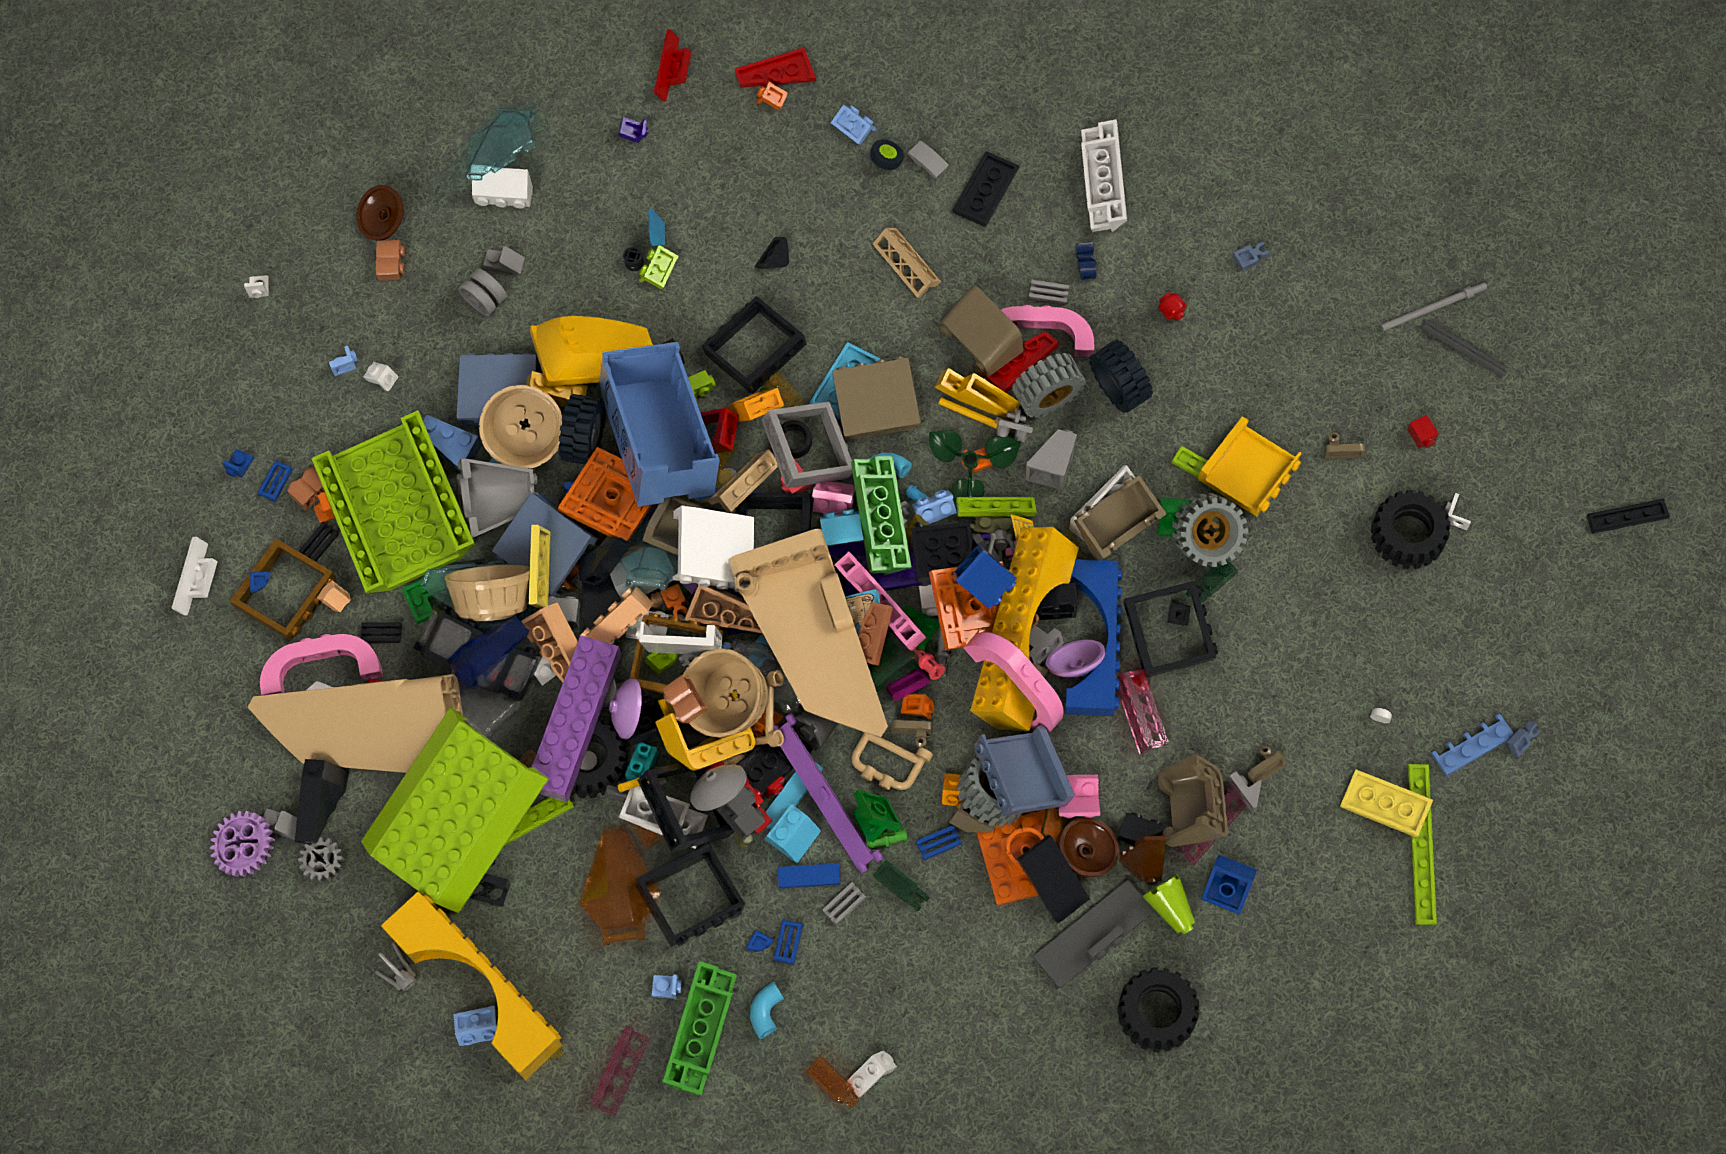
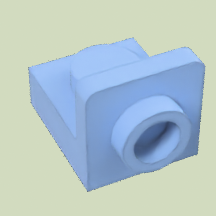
M348 345L344 347L347 356L337 357L329 362L335 376L357 369L355 362L358 361L354 350L350 351Z
M654 975L652 997L677 999V994L682 992V981L679 980L678 975Z

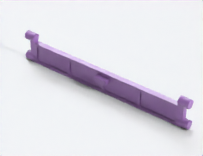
M791 713L785 717L787 723L780 728L777 725L773 726V731L780 730L783 733L784 742L780 747L855 866L862 874L868 870L866 865L875 859L878 863L884 858L879 850L872 853L793 729L792 726L797 721Z

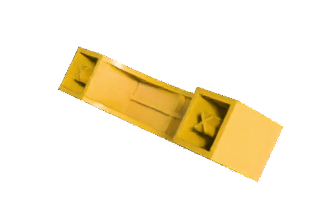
M1054 527L1020 529L1009 569L1017 578L1015 580L1016 584L1010 591L1006 590L1002 594V600L1000 601L992 630L993 634L1001 636L1014 644L1028 659L1030 631L1036 610L1042 599L1051 589L1061 584H1069L1079 547ZM984 660L970 711L995 729L1030 731L1035 707L1001 667L993 662Z
M417 892L388 918L381 927L415 964L430 959L457 960L474 967L490 981L498 1005V1023L492 1045L526 1081L562 1046L559 1041L562 1037L552 1025L546 1026L548 1023L537 1010L532 1011L534 1008L523 995L520 998L518 997L520 993L509 980L506 983L504 982L506 979L495 966L491 968L492 964L481 951L477 954L479 950L468 937L463 939L465 935L454 923L450 925L451 921L440 908L436 910L438 907L434 904L433 900L427 894L422 896Z

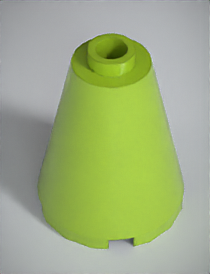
M1178 874L1142 895L1147 903L1177 933L1182 932L1184 935L1194 929L1192 925L1195 923Z

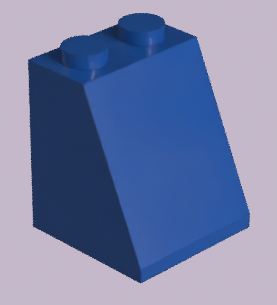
M979 544L952 573L957 583L989 609L999 604L1002 600V594L1006 590L1010 591L1016 584L1015 580L1017 579L1014 574Z

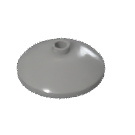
M725 764L708 770L699 778L690 795L692 805L697 810L708 811L728 803L744 787L747 779L746 772L741 766L734 764Z

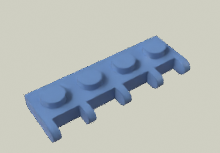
M1499 713L1495 715L1498 722L1489 728L1482 722L1479 724L1483 730L1482 732L1473 737L1468 732L1463 733L1466 741L1456 747L1451 742L1446 743L1449 751L1440 756L1435 750L1430 753L1446 777L1510 740L1514 733Z

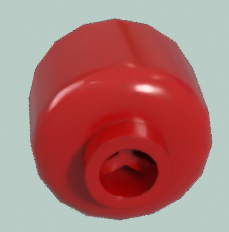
M1169 292L1159 300L1158 309L1167 320L1175 319V321H1178L1185 316L1184 311L1187 305L1179 294Z

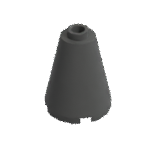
M804 711L795 716L797 723L792 727L799 736L802 735L806 739L805 742L814 750H818L826 742L838 723Z

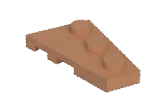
M872 602L861 622L862 626L857 635L866 662L879 666L893 609L892 606Z

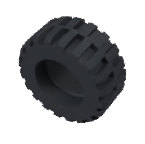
M1406 490L1405 494L1402 491L1396 492L1394 497L1390 495L1385 499L1384 503H1381L1371 526V533H1373L1371 539L1373 544L1376 543V551L1378 553L1383 552L1382 558L1385 561L1388 559L1392 560L1391 565L1396 567L1398 564H1402L1403 569H1409L1410 565H1413L1414 569L1421 568L1422 564L1428 566L1432 560H1436L1440 556L1448 541L1451 525L1450 521L1447 520L1449 516L1447 511H1442L1443 505L1439 501L1436 503L1434 501L1435 497L1431 495L1427 497L1422 491L1413 493V490ZM1412 516L1421 520L1426 525L1429 536L1422 542H1407L1395 533L1392 524L1399 517Z
M601 719L597 720L590 742L602 745L606 750L607 757L603 765L596 771L578 773L571 795L577 794L579 798H585V795H589L590 798H596L597 793H601L602 796L605 795L606 787L608 785L617 787V780L621 781L623 779V771L627 769L626 760L628 757L623 740L611 724H604Z
M1154 967L1150 971H1140L1139 975H1134L1130 978L1120 995L1117 1012L1119 1013V1024L1122 1025L1124 1034L1131 1038L1130 1041L1135 1045L1136 1043L1140 1044L1144 1050L1150 1048L1153 1049V1052H1159L1165 1049L1166 1052L1172 1050L1175 1046H1181L1191 1036L1198 1021L1200 1005L1199 1000L1196 999L1197 993L1195 989L1190 987L1191 983L1187 978L1183 980L1180 973H1171L1168 968L1158 970V967ZM1163 992L1175 1000L1178 1006V1016L1172 1025L1165 1028H1155L1142 1020L1138 1008L1140 1000L1147 993Z

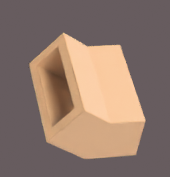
M334 581L329 582L317 597V599L333 611L340 613L344 606L351 601L350 594Z

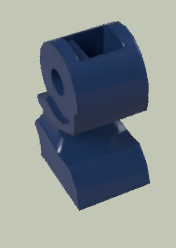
M1093 241L1076 243L1075 245L1080 280L1096 278V261L1092 258L1094 252Z

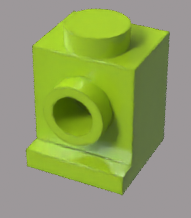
M706 370L688 377L696 401L697 396L704 397L713 390V387L716 386L712 375L708 376Z

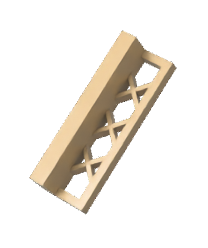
M885 228L874 241L873 245L917 298H920L929 287H936L941 282L897 228ZM884 238L888 241V250H885L880 244ZM893 252H898L900 255V263H896L893 260ZM904 265H908L911 268V276H906L904 273ZM916 279H920L924 284L920 290L916 288Z
M768 449L754 455L708 500L711 505L720 503L727 513L732 512L778 467L776 458Z

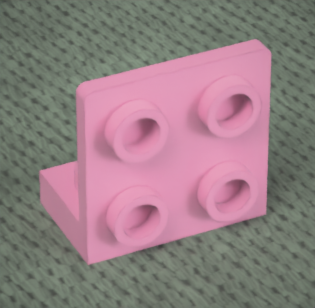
M1098 774L1066 775L1075 796L1067 806L1058 807L1059 816L1066 818L1074 816H1085L1088 818L1100 816Z

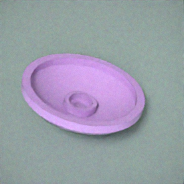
M1094 640L1070 642L1054 650L1048 656L1046 666L1048 671L1056 676L1079 677L1089 673L1102 662L1105 657V648L1100 642Z
M633 678L627 679L620 686L609 705L612 723L622 739H629L633 735L640 717L641 687L638 680Z

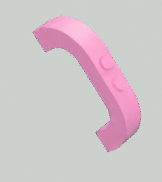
M1024 305L1001 309L1018 328L1060 329L1067 332L1074 341V357H1090L1094 353L1093 332L1086 320L1076 312L1048 305L1042 307Z
M850 552L835 564L837 569L860 593L877 589L880 604L893 607L889 626L911 651L926 639V636Z
M982 632L975 634L963 647L976 663L987 660L1001 667L1036 709L1031 723L1033 731L1037 726L1045 725L1049 734L1061 721L1064 712L1059 696L1030 660L1014 644L996 634Z
M325 634L316 639L305 638L300 640V642L280 648L267 660L260 677L261 695L285 693L284 677L290 668L300 663L348 655L358 661L359 672L363 681L369 680V678L383 677L382 667L371 646L356 636Z

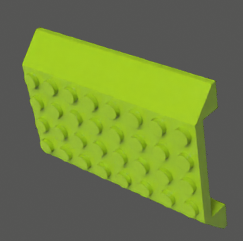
M418 410L402 417V425L334 456L328 450L311 458L366 593L391 591L463 558L475 545Z
M450 707L361 842L371 857L423 895L427 894L435 904L460 913L549 778L536 768H528L468 725L466 723L467 718Z

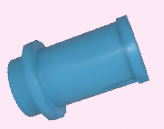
M913 485L905 493L907 499L911 498L915 502L922 497L928 496L918 490L917 486Z

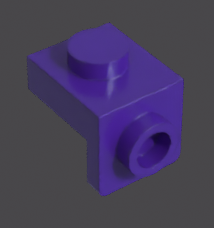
M623 117L620 122L618 136L633 142H640L648 133L649 128L646 127L647 120L643 119L639 123Z

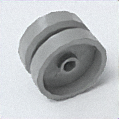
M476 268L469 276L471 281L465 280L458 290L473 308L484 316L489 317L496 309L495 304H501L506 299L507 294L491 275L482 269Z

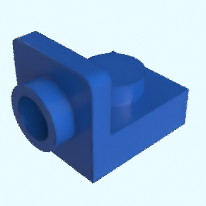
M236 449L228 462L223 461L222 465L228 475L232 477L237 475L243 478L254 457Z

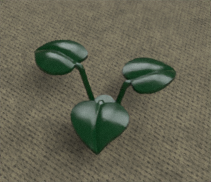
M951 430L931 431L929 433L930 448L938 460L951 462L956 455L962 457L965 467L968 468V480L961 478L953 484L952 495L955 502L957 497H984L985 489L983 483L980 480H972V469L978 466L979 459L990 458L993 466L1006 468L1014 462L1020 448L1019 441L1010 437L1000 436L994 437L986 443L985 450L989 455H977L974 451L958 453L962 448V440L959 434Z

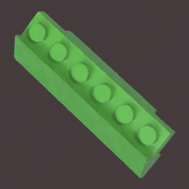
M893 456L853 459L851 466L869 573H884V575L910 569L911 562Z
M698 961L662 1080V1083L678 1091L682 1090L698 1096L702 1095L707 1075L710 1072L737 974L718 969L719 967Z

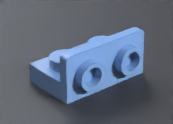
M843 105L831 124L861 145L870 131H875L877 128L872 125L874 122L867 116L861 117L859 115L860 111L854 106L847 107Z
M948 490L937 491L934 496L929 498L922 497L916 501L917 503L912 504L920 527L957 513L953 502V495Z
M495 1006L453 1014L455 1036L459 1046L493 1040L497 1029Z

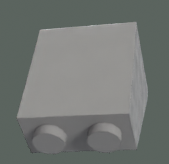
M1058 429L1027 462L1025 480L1063 490L1075 453L1077 434L1070 430Z

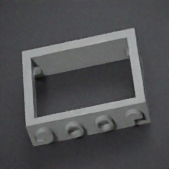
M830 402L768 410L761 419L786 488L848 479L853 473L852 459L848 452V446L843 439L841 427L837 423L835 411L832 409ZM821 415L840 467L798 473L780 420Z

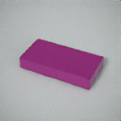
M918 669L885 686L895 702L930 684L924 672Z

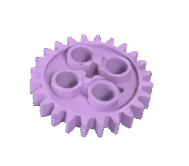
M238 811L237 815L231 813V819L229 820L224 817L225 824L218 823L220 830L213 831L217 836L211 839L215 843V845L210 847L211 850L215 851L211 857L217 858L214 864L218 865L219 870L225 871L228 875L246 877L247 872L253 875L254 868L261 870L259 864H267L264 858L271 857L268 850H272L274 847L269 844L275 841V839L269 836L273 831L268 829L270 824L265 822V818L259 817L254 812L246 811L244 814ZM254 849L253 854L250 856L251 850ZM235 852L234 857L231 859V854Z

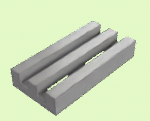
M1032 280L1029 299L1066 305L1069 285ZM1034 292H1037V293H1044V294H1049V295H1057V296H1063L1064 298H1058V297H1052V296H1045V295H1039V294H1033V293H1034Z
M851 882L822 911L837 926L866 899V895ZM853 889L854 891L830 913L829 910ZM856 895L859 896L838 918L834 917Z

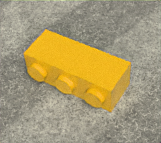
M534 371L530 373L525 384L544 391L550 395L558 406L564 408L567 406V400L570 399V395L586 396L588 387L582 384L547 387L544 375Z

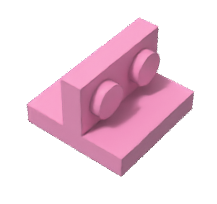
M834 481L817 483L812 495L814 497L813 512H835V514H841L843 510L853 509L854 496L856 494L855 485Z

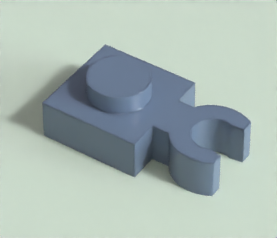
M1264 242L1258 243L1254 249L1249 245L1233 253V257L1241 271L1258 264V258L1263 259L1269 255V250L1265 252L1260 251V249L1264 248Z
M1530 720L1525 725L1524 730L1520 728L1510 737L1508 745L1512 754L1519 758L1532 744L1530 740L1540 732V730L1535 728L1537 723Z

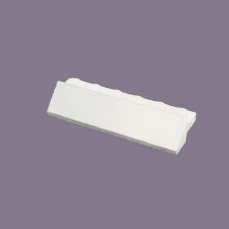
M1116 119L1100 122L1098 127L1081 130L1087 207L1092 232L1111 229L1113 232L1127 221Z

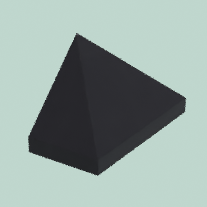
M774 237L755 267L758 269L787 267L789 264L787 239L785 237Z

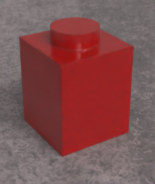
M1427 415L1410 422L1407 429L1419 449L1424 446L1425 448L1433 446L1439 435Z

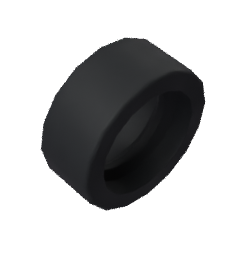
M798 420L784 422L781 425L784 434L790 430H799L805 436V443L801 447L790 449L793 458L797 459L805 456L812 447V434L809 427Z

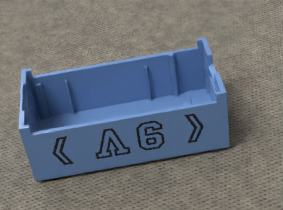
M678 342L602 352L599 390L605 403L604 406L638 507L664 503V498L688 494V499L711 496L715 492L720 459L718 454L714 453L679 354L680 347Z

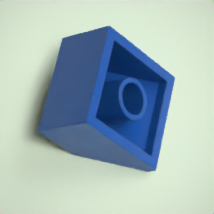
M1218 854L1201 900L1240 915L1257 869Z

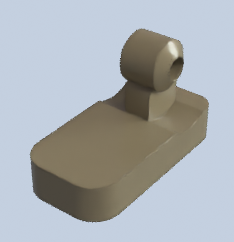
M1336 432L1329 434V445H1326L1324 449L1325 459L1364 457V444H1339V434Z
M893 720L891 722V732L916 734V747L918 749L919 747L925 748L927 744L926 735L932 734V722Z
M1268 746L1261 747L1260 756L1265 760L1248 772V780L1252 784L1261 779L1263 782L1286 765L1285 756L1280 751L1274 754Z

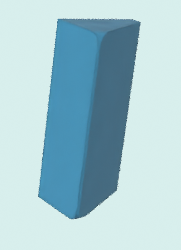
M651 208L648 210L650 243L652 246L664 245L665 223Z

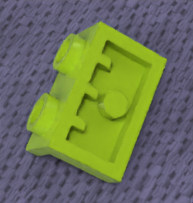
M658 245L655 249L651 248L646 257L648 261L646 265L644 264L639 271L641 276L638 281L641 283L647 281L659 289H663L678 255Z

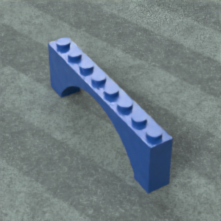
M1075 560L1069 583L1075 582L1076 587L1086 594L1099 610L1107 631V646L1104 659L1094 671L1073 688H1066L1065 714L1114 716L1115 709L1119 708V697H1115V690L1119 691V679L1116 678V672H1119L1120 660H1116V653H1120V641H1116V635H1120L1121 626L1120 623H1117V616L1120 617L1121 605H1117V598H1121V586H1118V580H1121L1122 568H1118V561Z

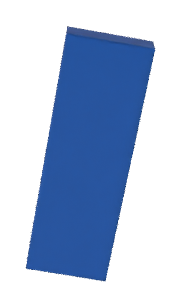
M839 863L778 867L779 889L840 885Z

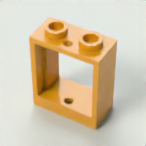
M778 388L757 392L728 404L730 410L739 415L738 422L762 416L768 410L784 407Z

